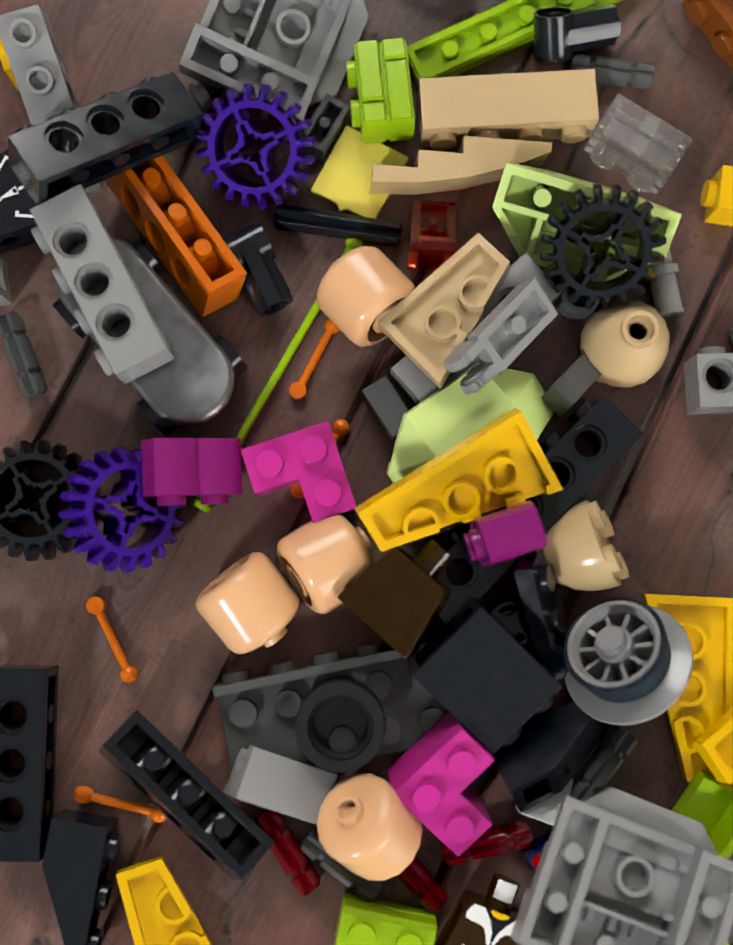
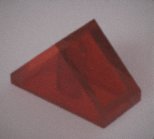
M413 199L407 266L438 269L456 252V203Z

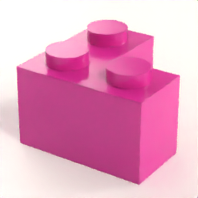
M329 421L241 449L254 493L257 496L263 497L301 484L313 523L339 514L346 516L356 512L354 508L357 506Z
M448 711L387 769L389 782L404 807L458 857L493 825L484 799L470 784L495 761L492 752Z

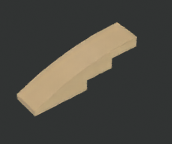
M464 136L457 153L419 150L414 167L373 164L369 194L418 195L456 191L500 181L506 162L530 167L541 166L552 152V143Z

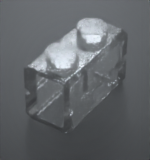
M618 93L593 131L584 150L590 153V159L597 166L606 170L614 168L627 176L628 183L634 189L645 193L651 191L657 195L691 145L693 138Z

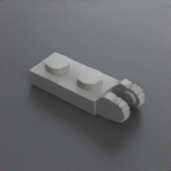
M525 277L466 337L468 340L456 346L451 351V354L445 358L444 365L452 373L465 368L477 355L482 359L483 363L473 367L461 380L460 387L465 394L472 395L476 393L497 373H502L558 315L557 310L535 277Z

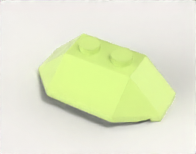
M506 162L492 208L519 257L527 253L537 265L547 267L555 262L540 260L539 255L541 250L553 247V245L541 241V233L545 231L556 233L557 229L547 223V217L549 214L556 215L561 219L566 216L558 205L562 199L566 200L572 209L579 205L574 191L577 189H581L584 192L586 201L593 199L592 187L594 183L546 169ZM602 186L603 198H608L610 188ZM621 191V201H623L627 193ZM638 197V201L635 204L634 208L638 207L641 203L646 202L648 200ZM650 202L653 205V209L644 220L658 216L663 222L659 229L650 234H663L667 241L663 246L652 248V250L662 253L666 258L682 214ZM595 212L579 220L576 225L579 227L582 225L588 229H597L606 222L608 217L612 218L615 212ZM628 218L623 226L625 231L621 236L620 246L627 250L628 254L636 258L639 249V233L635 223ZM611 236L606 238L603 243L588 240L596 253L592 256L593 259L595 256L598 257L601 252L608 254L611 252L616 255L608 242L612 239ZM567 237L564 244V260L570 270L577 275L582 268L581 262L584 258L585 250L576 245L574 240ZM614 266L606 267L601 270L596 278H592L591 281H609L620 276L627 269L622 270Z
M477 363L443 386L442 389H439L404 413L394 444L391 462H389L386 471L391 482H397L514 408L522 412L537 440L554 414V411L542 400L541 397L545 394V391L535 374L506 368L502 373H497L481 390L472 395H467L461 389L460 383L473 367L481 364Z

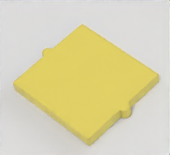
M346 125L312 186L311 193L338 206V211L341 213L348 211L356 216L377 219L390 195L369 194L373 164L406 166L409 157L387 147L382 142L365 144L362 142L361 133Z

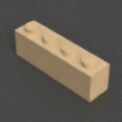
M595 69L419 78L417 108L420 147L431 146L432 149L438 151L449 150L456 147V145H460L464 136L538 142L560 139L563 143H578L591 137L599 121Z

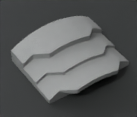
M210 0L201 23H195L179 63V72L217 90H221V88L224 90L235 88L242 98L244 84H253L257 98L263 84L270 85L272 90L271 101L274 100L280 91H285L288 93V99L283 108L287 110L294 103H299L302 106L300 113L294 117V120L299 122L304 119L308 107L321 103L326 94L336 98L346 73V61H351L354 45L359 41L369 17L364 0Z
M608 787L583 802L564 795L549 841L545 843L531 888H526L510 937L519 945H726L733 923V861L717 855L711 839L701 822L616 788Z

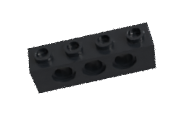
M174 71L159 77H148L134 87L118 93H107L98 101L77 109L69 108L62 111L57 117L37 125L29 124L19 128L14 134L8 136V164L38 206L79 184L84 189L197 141L196 134L200 130L203 112Z
M59 665L0 666V862H40L44 858L51 818L54 817ZM15 701L21 703L27 711V719L24 725L17 724L11 717V707ZM12 749L21 752L25 758L23 772L13 769L9 763V754ZM9 797L16 798L21 802L23 806V817L21 819L15 818L9 813L7 809Z
M138 710L101 746L99 752L232 881L243 880L274 843L257 824Z

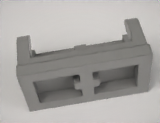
M250 745L248 749L241 748L223 792L235 799L317 824L319 808L327 793L335 786L338 775Z

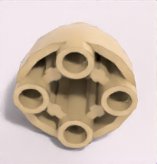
M620 300L612 302L611 309L604 310L602 306L586 320L581 331L580 352L601 373L600 377L596 380L597 382L606 383L614 387L630 388L647 382L661 369L669 353L670 333L665 319L654 307L639 300H629L627 305H622ZM630 332H631L633 335L641 336V339L638 340V339L633 338V337L630 335Z
M585 500L574 505L545 532L547 546L543 548L546 563L553 565L556 584L574 590L597 591L620 586L621 580L630 577L621 552L616 553L613 545L609 543L608 537L614 535V530L606 511H601L597 501L590 503L589 500Z

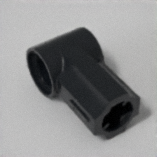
M612 4L576 10L566 7H549L534 12V59L538 62H564L572 58L573 52L615 45L617 38L621 36V19L618 16L617 7Z
M260 222L222 238L247 272L244 286L260 317L272 315L293 302L291 291L276 265L274 250Z

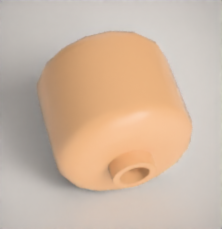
M360 246L344 254L329 267L317 290V305L350 341L359 347L375 345L388 337L379 328L378 321L416 287L375 246Z
M340 514L314 523L311 520L283 537L277 544V556L288 580L305 604L312 611L319 614H326L343 604L337 598L340 593L374 565L370 554L372 546L367 535L360 527H354Z
M252 552L232 564L209 583L197 597L195 605L199 614L229 650L236 654H245L254 651L263 644L268 648L287 633L288 630L285 626L297 613L299 597L265 554Z
M371 773L354 774L340 780L327 793L319 808L316 824L319 841L328 855L353 873L371 881H385L399 875L413 861L421 844L423 829L421 822L404 807L392 785L387 780Z

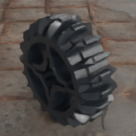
M598 183L592 187L593 199L586 201L584 192L581 189H577L574 191L579 205L572 209L570 204L564 199L558 203L561 211L566 215L563 219L553 214L548 215L547 223L557 229L556 233L549 231L541 233V241L553 245V247L541 250L539 255L540 260L555 261L543 271L546 278L561 275L553 285L556 293L562 292L571 286L567 295L568 302L573 304L579 299L581 294H585L584 307L592 309L596 297H601L603 309L609 310L612 305L611 296L618 295L622 305H627L629 297L625 291L632 287L639 295L645 293V289L639 281L642 276L651 281L656 280L658 277L657 273L648 265L649 263H664L665 256L658 251H653L652 248L663 246L667 241L663 234H650L659 229L663 222L658 216L644 220L653 209V205L649 201L643 202L634 208L639 197L638 192L635 190L629 191L623 201H621V186L618 184H613L608 198H603V189ZM599 211L615 212L612 218L608 217L606 222L597 229H588L582 225L580 227L576 225L579 220L589 214ZM628 218L635 223L639 233V249L636 258L628 254L627 250L620 246V239L625 231L623 226ZM611 236L612 239L608 242L616 255L611 252L609 254L601 252L598 257L595 256L593 259L592 256L596 253L588 240L603 243L606 238ZM567 237L574 240L576 245L585 250V255L581 262L582 268L577 275L570 270L564 260V244ZM614 266L622 270L627 269L623 274L609 281H590L592 278H596L601 270L606 267Z
M39 439L35 448L27 440L20 441L19 454L13 448H3L5 462L0 461V548L2 549L8 545V556L18 558L24 552L26 561H37L40 552L45 560H54L56 558V546L62 553L68 554L72 552V544L69 537H65L62 534L67 527L72 526L71 519L62 520L58 516L59 504L62 500L60 498L62 492L68 490L75 491L67 481V478L70 474L74 473L82 475L78 467L82 456L76 452L67 455V446L61 443H57L51 449L50 442L45 439ZM37 465H53L63 474V477L58 480L49 479L41 483L36 476L30 474L28 468ZM14 482V485L16 487V495L14 499L8 505H6L9 488L11 484ZM35 491L45 495L39 500L40 509L31 506L36 501ZM33 517L38 525L45 526L48 533L31 538L17 530L13 523L18 520L26 521ZM78 536L71 537L76 541L79 539Z

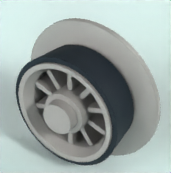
M611 598L590 606L572 623L564 641L563 654L568 669L564 677L567 690L573 701L583 712L603 723L634 725L661 715L680 698L692 674L693 650L689 637L683 627L668 613L648 606L636 599Z

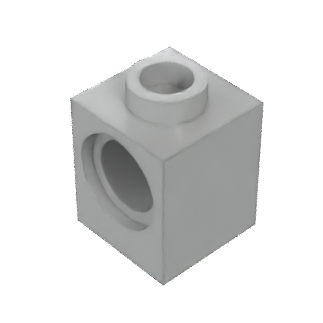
M722 346L698 349V354L683 363L687 415L732 413L733 353H726L725 347ZM707 370H711L719 376L721 380L719 390L712 388L706 380Z

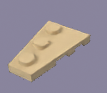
M477 233L410 292L407 297L378 321L379 328L442 389L451 373L444 365L445 358L451 354V351L456 346L467 341L466 337L478 326L510 271V261L480 233Z

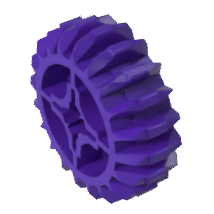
M244 84L242 89L243 99H241L235 88H230L226 90L229 106L220 98H215L211 102L213 108L219 114L218 117L211 113H203L202 120L211 129L210 131L199 130L196 134L198 139L208 141V147L197 149L196 155L201 158L209 156L211 164L203 166L201 172L203 175L213 172L217 174L218 177L211 184L213 190H218L225 184L229 186L225 193L227 201L234 200L238 193L241 192L242 207H250L255 195L259 208L265 209L269 204V193L277 205L285 202L282 187L289 194L295 195L299 192V188L292 178L295 177L301 181L309 179L310 174L300 167V163H315L316 157L312 154L303 153V147L315 145L316 138L311 136L302 138L300 130L309 128L312 123L310 119H304L298 123L294 120V117L302 109L299 103H294L287 110L283 108L288 99V93L280 91L274 100L271 101L272 90L270 85L263 84L257 98L253 84ZM258 108L274 115L283 127L271 132L264 131L258 126L255 119L250 118L247 109ZM235 117L238 123L235 125L238 141L235 147L225 154L223 147L225 131L231 120ZM252 134L255 135V140H267L274 137V141L265 144V148L260 150L261 159H257V154L251 155L250 153L239 157V153L247 150V147L253 143ZM289 140V161L284 172L277 178L274 171L276 168L273 158L274 151L281 143ZM241 162L249 164L253 167L257 176H262L265 184H255L242 179L232 170L231 166Z
M117 447L112 449L111 454L105 450L96 452L94 454V462L89 459L81 461L79 468L82 475L74 473L70 474L67 478V481L75 491H64L60 495L63 501L71 503L70 509L62 510L58 514L61 519H71L72 526L67 527L62 534L65 537H79L72 550L75 553L88 551L86 562L90 565H98L102 562L105 571H116L120 567L122 572H133L136 564L140 568L150 567L152 565V556L163 558L167 555L163 543L174 544L178 541L171 528L181 527L184 524L180 518L175 517V510H180L185 505L157 506V497H148L150 505L147 504L143 497L142 450L133 449L127 454L125 448ZM115 472L121 473L119 483H114L109 495H95L101 483L108 476ZM121 503V507L127 509V512L135 513L137 515L125 517L124 512L119 511L117 507L109 505ZM93 513L102 519L104 524L103 534L100 533L96 526ZM139 523H148L149 525L142 537L134 544L126 547L127 538L133 536L135 527Z

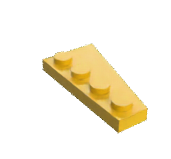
M641 594L643 603L658 608L675 618L683 627L691 642L693 669L689 683L680 698L667 710L681 776L684 781L690 783L699 769L712 774L692 742L733 708V598Z
M162 855L116 871V878L134 945H213Z

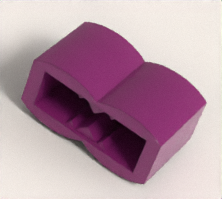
M152 438L141 441L143 497H157V506L186 505V496H201V505L229 504L228 495L242 494L241 439Z
M532 501L474 519L468 523L469 531L463 534L464 544L471 561L479 560L483 567L491 566L547 546V538L536 506Z

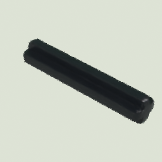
M282 204L276 206L273 217V224L279 230L340 239L354 238L367 243L394 247L399 246L402 235V224L400 222Z

